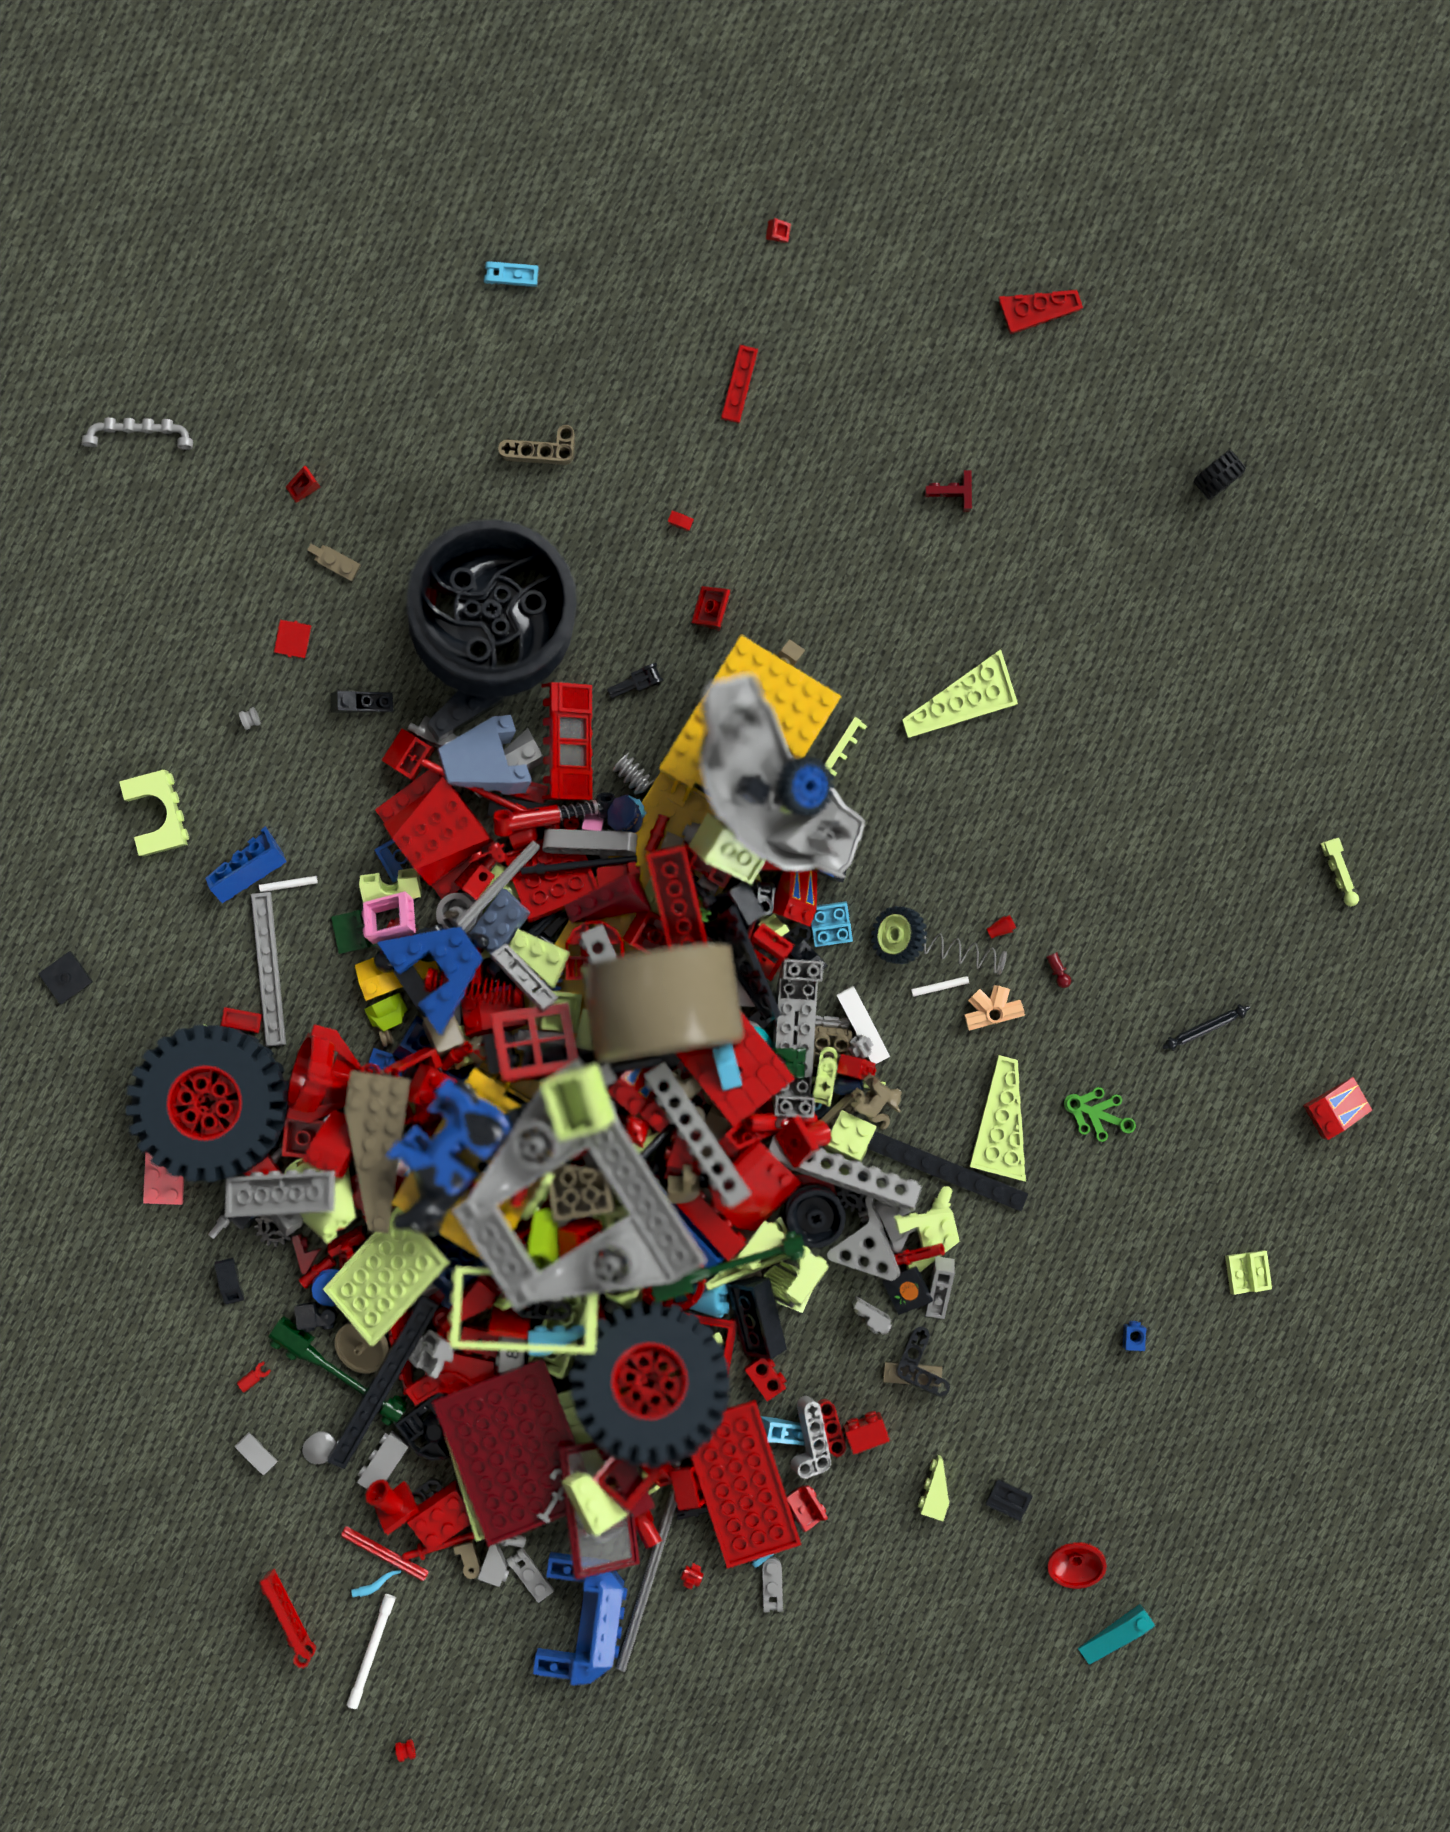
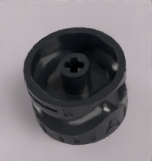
M818 1183L802 1185L786 1200L784 1206V1217L790 1232L795 1231L796 1235L800 1234L803 1245L807 1247L821 1248L828 1246L838 1239L844 1229L846 1217L844 1208L836 1194L825 1185Z

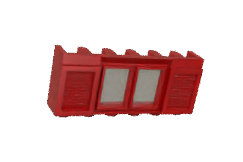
M561 682L544 683L542 688H550V698L543 700V706L550 707V717L543 719V725L550 726V737L543 738V745H550V756L543 758V764L550 765V775L543 777V783L550 784V795H543L542 800H593V770L591 767V757L593 754L591 748V738L593 735L591 729L593 715L592 685Z

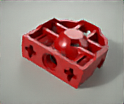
M603 921L584 922L572 930L565 943L566 951H569V945H581L579 939L582 937L580 934L589 931V924H600L604 926L611 944H621V955L616 956H624L623 939L616 928ZM595 943L592 947L593 952L600 954L603 951V945ZM580 946L581 956H568L566 961V980H583L582 968L589 964L587 957L590 955L587 949L583 950L582 946ZM575 960H577V977H576V961H575Z

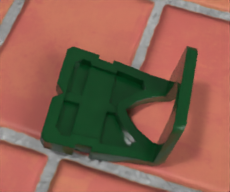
M771 1047L775 1054L780 1055L784 1059V1065L794 1078H804L805 1065L803 1063L806 1061V1048Z

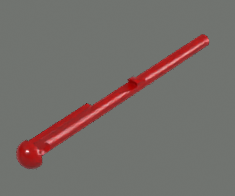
M423 758L420 765L445 777L443 767ZM466 787L513 812L528 809L490 791H485L483 788ZM559 823L546 825L543 827L547 829H559L560 825Z

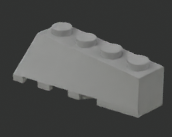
M528 728L503 750L508 766L526 764L529 771L543 763L544 755Z

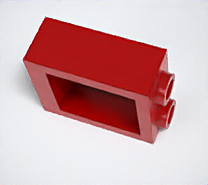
M762 923L751 937L750 942L753 947L755 944H758L778 958L775 964L754 949L766 979L772 981L781 970L784 960L787 959L794 945Z

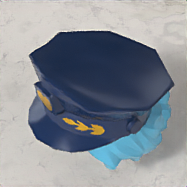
M630 795L615 798L608 809V825L616 832L620 830L632 833L638 832L642 826L643 817L647 814L644 811V805L639 799Z

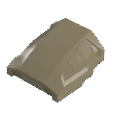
M816 1026L813 1068L818 1067L821 1050L825 1047H832L838 1053L836 1069H838L841 1054L850 1056L848 1048L851 1047L852 1031L841 1027ZM825 1052L823 1054L824 1058H834L832 1052Z

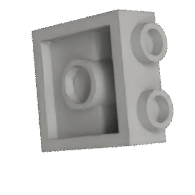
M855 1296L852 1301L853 1309L857 1314L864 1317L868 1329L876 1334L881 1332L887 1335L892 1327L889 1315Z

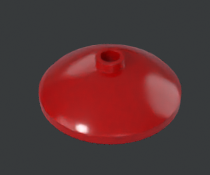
M1080 1542L1065 1544L1057 1548L1048 1560V1571L1051 1578L1061 1586L1073 1589L1086 1588L1096 1584L1103 1578L1107 1568L1106 1559L1099 1549L1090 1544Z

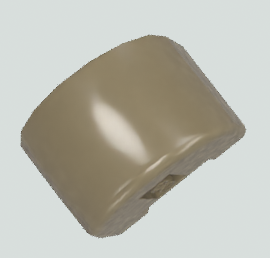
M702 945L651 951L603 960L582 968L594 1056L601 1064L702 1048L722 1047L729 1044L735 1045L739 1044L744 1037L731 946Z

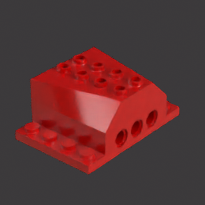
M430 769L375 809L394 842L429 886L433 887L441 899L461 890L454 881L471 864L469 863V860L472 859L471 855L479 851L483 854L489 851V846L495 844L494 840L453 785L447 784L446 777ZM489 853V854H487V855H485V856H483V857L477 859L476 861L479 862V863H482V861H483L487 856H490L492 859H493V857H492L491 853Z

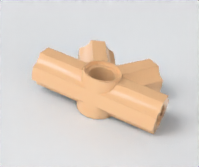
M993 985L990 998L979 989L968 1000L978 1011L964 1014L968 1030L1025 1016L1021 1000L1007 1003L1010 989ZM996 1010L999 1012V1019L992 1020L989 1016L990 1011Z

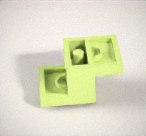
M841 1110L831 1130L830 1143L824 1147V1150L831 1155L834 1153L840 1154L848 1161L857 1160L862 1162L877 1126ZM823 1161L820 1163L821 1167L824 1169H829L831 1167V1165L827 1161ZM846 1168L839 1169L841 1175L849 1174Z

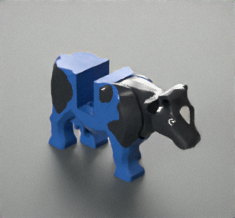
M446 1079L436 1092L437 1098L427 1109L430 1112L443 1113V1117L447 1120L446 1127L431 1140L426 1133L422 1132L419 1126H414L403 1141L413 1144L415 1149L399 1141L386 1155L389 1159L402 1160L414 1172L419 1194L417 1202L411 1205L405 1212L394 1216L393 1226L398 1230H410L432 1236L439 1234L446 1220L444 1217L463 1197L470 1184L479 1175L455 1154L461 1153L467 1145L484 1160L492 1159L496 1151H498L510 1135L512 1128L507 1116L494 1105L479 1098L468 1083L460 1080L454 1082L451 1079Z

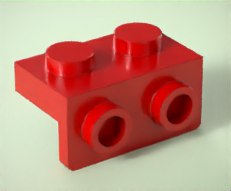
M801 1485L786 1496L790 1510L803 1532H807L820 1521L828 1519L824 1506L818 1502L816 1492L809 1485Z

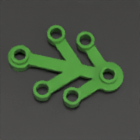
M1096 1087L1092 1092L1083 1096L1070 1094L1065 1098L1064 1107L1068 1112L1074 1114L1079 1125L1078 1131L1081 1134L1085 1135L1090 1132V1126L1085 1123L1081 1111L1089 1114L1096 1131V1138L1101 1142L1107 1140L1108 1133L1104 1131L1099 1118L1119 1126L1120 1130L1125 1133H1132L1136 1128L1133 1119L1128 1117L1121 1119L1102 1111L1112 1106H1119L1122 1103L1120 1095L1114 1094L1110 1099L1094 1106H1088L1084 1103L1094 1098L1101 1099L1104 1096L1102 1088ZM1098 1089L1102 1092L1099 1097L1095 1095V1091ZM1119 1097V1102L1114 1104L1113 1098ZM1072 1100L1077 1102L1075 1107L1070 1106ZM1128 1121L1130 1127L1125 1129L1123 1124ZM1082 1125L1087 1126L1086 1132L1081 1131ZM1104 1132L1105 1138L1100 1139L1099 1133Z

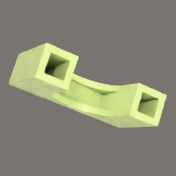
M160 770L119 781L124 800L132 801L147 796H156L166 806V821L160 829L134 837L139 856L144 857L188 845L189 835L187 830L183 829L182 821H184L182 811L178 810L177 803H179V797L177 792L173 791L174 778L167 770Z
M764 1221L738 1258L783 1245L781 1239L785 1238V1236L774 1223ZM804 1246L806 1251L804 1253L805 1257L796 1260L799 1266L798 1276L784 1295V1297L798 1307L802 1306L829 1267L823 1258L812 1255L810 1249ZM762 1260L742 1266L753 1273Z

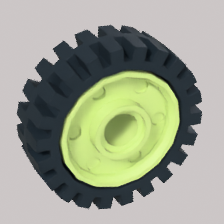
M892 906V908L889 907L886 911H882L880 913L882 917L877 916L875 920L878 923H874L872 926L876 928L875 931H871V935L875 936V938H871V943L875 944L872 947L877 951V956L894 964H907L909 961H914V957H919L920 955L918 951H923L924 949L922 943L926 944L927 941L923 939V936H927V931H923V929L927 928L926 924L922 923L924 919L915 910L901 906Z

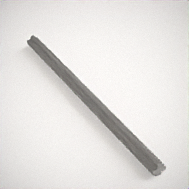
M671 1489L672 1491L669 1493L671 1495L668 1498L669 1500H667L669 1503L665 1507L666 1510L664 1511L666 1512L662 1516L664 1519L660 1523L662 1526H659L661 1528L658 1530L662 1541L653 1546L654 1549L652 1550L654 1551L650 1555L652 1558H649V1565L646 1568L647 1572L644 1574L645 1579L642 1581L643 1586H641L642 1588L639 1591L641 1593L637 1597L639 1600L635 1604L637 1607H634L636 1608L632 1613L634 1616L630 1620L632 1623L628 1627L629 1630H627L626 1639H624V1646L621 1649L622 1653L619 1655L620 1660L617 1662L618 1667L616 1669L622 1672H626V1665H628L631 1649H633L634 1645L633 1642H635L649 1591H651V1584H653L652 1582L664 1549L674 1510H676L677 1503L674 1500V1489Z

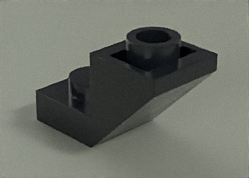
M234 1258L214 1262L220 1292L225 1305L243 1301L244 1293L239 1283V1271Z

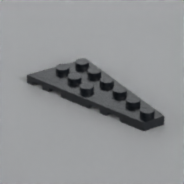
M733 906L705 925L704 929L715 945L731 946L735 976L765 1022L769 1023L778 1018L781 1013L737 908Z

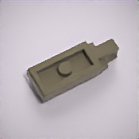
M310 544L307 550L316 556L314 560L318 564L351 582L361 567V564L328 546L322 545L321 548Z

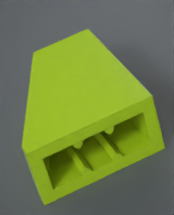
M550 1209L534 1211L528 1256L538 1270H544L558 1261L559 1221H554L553 1211Z

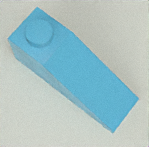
M761 1416L769 1442L805 1445L800 1423Z

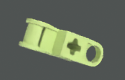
M825 1047L820 1052L816 1082L812 1093L815 1103L827 1104V1107L831 1105L838 1057L836 1049L832 1047ZM825 1052H832L834 1058H824L823 1054Z

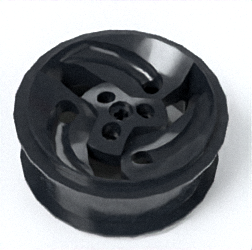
M497 519L471 521L455 526L438 536L420 554L411 572L407 590L409 634L416 653L425 666L446 685L465 694L485 698L512 696L530 690L548 678L561 663L570 645L577 607L575 583L569 567L560 553L539 533L518 523ZM536 569L544 576V578L536 580L524 589H521L513 580L505 577L518 571ZM460 574H467L470 577L471 583L467 587H459L455 584V580ZM429 585L443 594L456 597L454 605L455 620L437 610L425 595ZM505 593L508 596L506 599H499L497 594ZM528 599H535L541 604V607L538 610H530L526 607L525 602ZM474 607L477 609V612L471 614L466 609ZM504 626L506 627V629L500 632L497 631L495 627ZM520 638L518 663L506 667H496L495 649L508 647ZM475 644H482L487 649V653L482 657H475L471 654L470 647Z

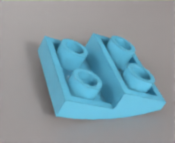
M847 901L818 905L811 923L815 947L853 942Z

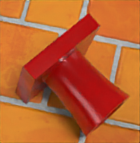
M800 1115L793 1117L775 1135V1138L793 1169L800 1167L819 1147L827 1146L830 1143L831 1132L824 1121L816 1120L810 1125L805 1126Z
M380 1479L373 1482L367 1489L366 1501L374 1506L383 1531L387 1535L419 1513L409 1485L405 1481L392 1489L386 1480Z

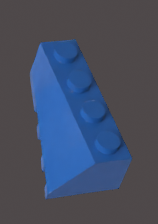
M266 826L260 830L262 832L261 835L256 839L252 837L248 841L249 845L241 852L237 850L233 854L231 861L222 863L205 878L209 889L221 903L233 898L234 895L247 889L250 885L287 862L282 850Z

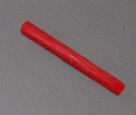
M345 1527L341 1533L342 1538L421 1581L426 1579L428 1570L409 1560H403L402 1556L355 1530Z

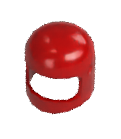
M536 827L513 831L508 838L513 849L516 850L528 846L532 841L536 842L538 833Z

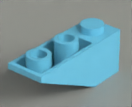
M545 1325L535 1326V1329L528 1332V1341L530 1345L566 1346L585 1335L586 1328L583 1325L572 1326V1329H565L564 1325L553 1326V1329H546ZM529 1351V1356H548L553 1352Z

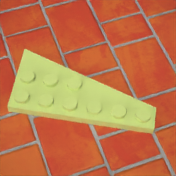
M1001 649L902 719L907 738L1017 705L1018 702Z
M998 1055L969 1166L1026 1182L1018 1060Z

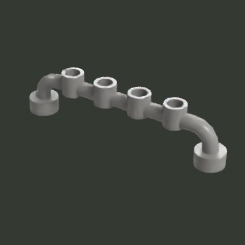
M108 417L104 418V423H95L90 426L87 434L82 436L83 446L97 447L98 437L94 436V434L100 430L106 432L124 431L127 433H133L134 431H142L144 433L162 432L165 434L177 432L181 434V437L177 440V447L180 449L193 448V439L189 438L188 431L181 425H174L173 420L162 419L161 424H154V420L145 418L142 419V424H135V420L132 418H124L123 423H116V419Z

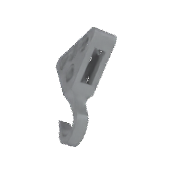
M867 1196L868 1224L829 1250L827 1257L833 1262L893 1281L900 1276L901 1272L883 1229V1224L874 1207V1198ZM891 1205L895 1214L899 1215L898 1207ZM867 1238H871L874 1241L873 1248L866 1245ZM844 1250L850 1253V1260L843 1258L842 1252ZM862 1256L868 1259V1266L861 1264L860 1259ZM879 1263L886 1264V1272L879 1270Z

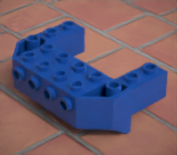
M551 1552L546 1577L585 1582L576 1653L537 1648L533 1674L571 1679V1685L590 1684L613 1667L614 1658H618L619 1646H616L617 1638L621 1639L622 1627L618 1625L619 1619L624 1617L625 1608L621 1607L622 1600H626L627 1588H624V1580L616 1570L574 1579L572 1556L570 1554ZM581 1556L582 1568L609 1562L607 1559Z

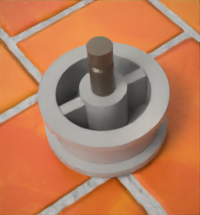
M451 893L445 896L437 907L436 917L438 924H442L444 929L458 927L456 925L457 920L476 900L467 893ZM483 910L464 929L465 933L472 931L482 917Z

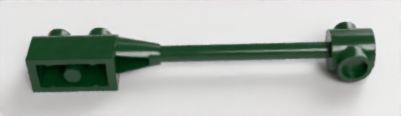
M795 1231L784 1234L785 1238L781 1239L783 1243L781 1246L712 1267L697 1268L671 1283L651 1285L655 1301L658 1303L694 1292L693 1284L710 1277V1275L778 1254L786 1253L790 1261L804 1258L806 1251L801 1235H796Z
M285 1316L277 1322L268 1336L271 1339L270 1345L273 1348L280 1349V1347H283L287 1350L286 1356L291 1360L299 1358L321 1366L364 1395L367 1390L366 1387L326 1361L311 1345L315 1339L314 1336L308 1332H303V1329L297 1330V1325ZM397 1395L390 1398L388 1402L384 1400L381 1405V1421L386 1425L396 1424L406 1410V1401Z

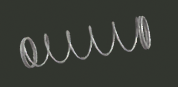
M939 933V934H937V935L935 936V938L933 939V941H932V943H931V945L929 946V948H928L927 951H926V944H924V954L926 955V954L929 952V950H930V948H931L933 942L936 940V938H937L939 935H941V939H942V952H941V956H942V959H944V958L946 957V955L948 954V951L945 953V955H944V957H943L944 941H943V936H942V934ZM959 938L954 939L953 942L951 943L950 947L953 945V943H954L956 940L959 941V963H960V964H962V962L964 961V959H965V957H966V954H967L968 951L971 949V947H972L973 945H976V948H977V962H976V967H977V969H979L980 966H981V964H982V962H983V960L980 962V964H979V966H978V959H979L978 945H977L976 943H973V944L968 948V950H967L965 956H964L963 959L961 960V942H960ZM990 948L985 956L993 949L994 973L1000 975L1006 962L1007 952L1003 951L1001 953L996 970V952L994 948Z

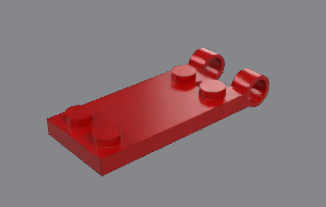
M274 1568L268 1571L260 1581V1588L263 1594L268 1596L287 1634L289 1646L293 1647L296 1652L294 1657L295 1665L303 1668L309 1664L311 1657L315 1654L316 1645L310 1640ZM305 1645L312 1647V1654L306 1650ZM300 1654L301 1657L308 1659V1661L305 1663L300 1662L298 1655Z

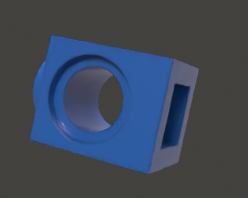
M1129 1321V1324H1124L1123 1348L1125 1350L1145 1351L1146 1327L1138 1321ZM1133 1331H1138V1338L1131 1340L1130 1334Z

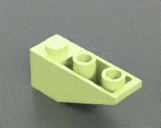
M937 1455L936 1460L933 1459L931 1462L930 1470L932 1473L930 1478L927 1477L925 1480L924 1489H926L924 1496L920 1497L918 1507L922 1515L944 1521L949 1498L943 1459L940 1455Z

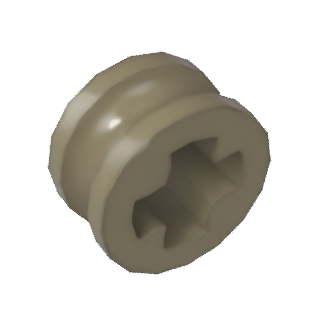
M390 1029L384 1032L382 1030L379 1031L384 1047H387L389 1043L391 1045L394 1044Z

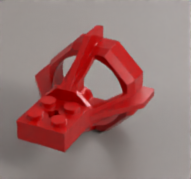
M313 1025L311 1033H308L298 1050L289 1080L287 1105L289 1106L288 1118L311 1123L330 1114L333 1109L337 1111L346 1106L351 1071L361 1072L363 1066L359 1064L337 1030ZM334 1050H335V1051L337 1052V1055H336V1059H335V1062H334V1065H333V1061H334ZM368 1068L367 1073H373V1069Z

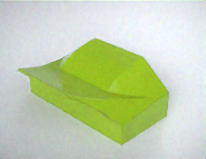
M397 993L364 1010L372 1026L378 1027L384 1032L401 1024L404 1013L408 1009L401 994Z

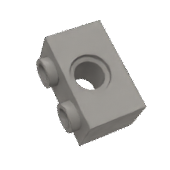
M603 925L580 934L582 937L579 939L583 950L587 949L590 955L587 957L589 964L617 958ZM595 943L603 945V951L600 954H595L592 950Z

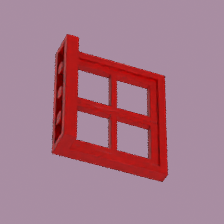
M568 1002L552 1004L543 1012L538 1007L490 1015L502 1084L550 1077L578 1059ZM560 1014L564 1035L538 1039L535 1018ZM528 1019L531 1040L506 1044L502 1023ZM564 1039L568 1060L543 1064L539 1043ZM532 1044L535 1065L510 1069L507 1048Z

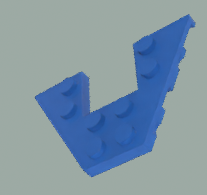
M461 927L379 941L378 945L398 974H402L431 952L450 980L419 1003V1006L438 1034L442 1036L450 1018L454 1015L455 1008L460 1004L465 994L466 987L470 980L472 981L475 970L480 966L483 960L482 956Z

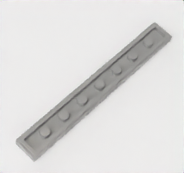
M271 892L251 894L265 1041L266 1046L285 1045L286 1038Z

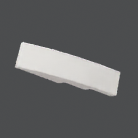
M854 986L837 994L856 1034L870 1038L873 1043L871 1047L872 1052L868 1056L870 1061L877 1064L890 1057Z

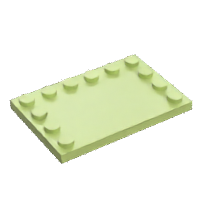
M398 1207L391 1213L389 1232H374L323 1288L370 1346H374L450 1264L425 1233L398 1230L393 1226L394 1216L404 1212Z

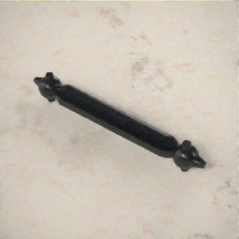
M1238 1004L1235 1010L1225 1012L1177 1035L1175 1039L1168 1037L1166 1044L1162 1047L1163 1049L1174 1051L1177 1045H1183L1234 1021L1238 1016L1244 1018L1250 1006Z

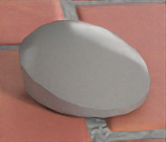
M318 1431L312 1434L303 1445L302 1452L304 1458L312 1464L327 1462V1458L336 1444L334 1437L325 1431Z

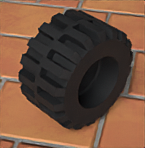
M1232 450L1227 451L1198 474L1193 482L1209 500L1245 472L1246 467Z

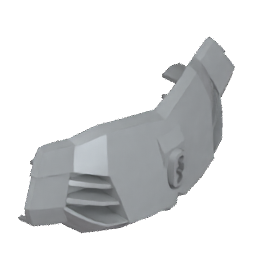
M754 675L735 676L728 680L709 683L701 702L705 733L699 755L705 787L718 818L726 822L728 827L734 832L735 839L761 859H766L783 870H810L817 868L834 876L846 877L843 872L852 863L858 842L861 840L864 819L844 804L834 788H830V791L834 793L833 796L828 797L831 801L829 804H826L827 807L824 810L821 809L822 812L812 816L782 812L780 809L775 808L772 812L767 811L765 807L750 804L737 795L735 791L743 775L756 776L767 785L780 788V785H777V780H781L778 777L779 772H784L782 767L787 766V762L795 757L790 755L774 710L763 698L759 683Z

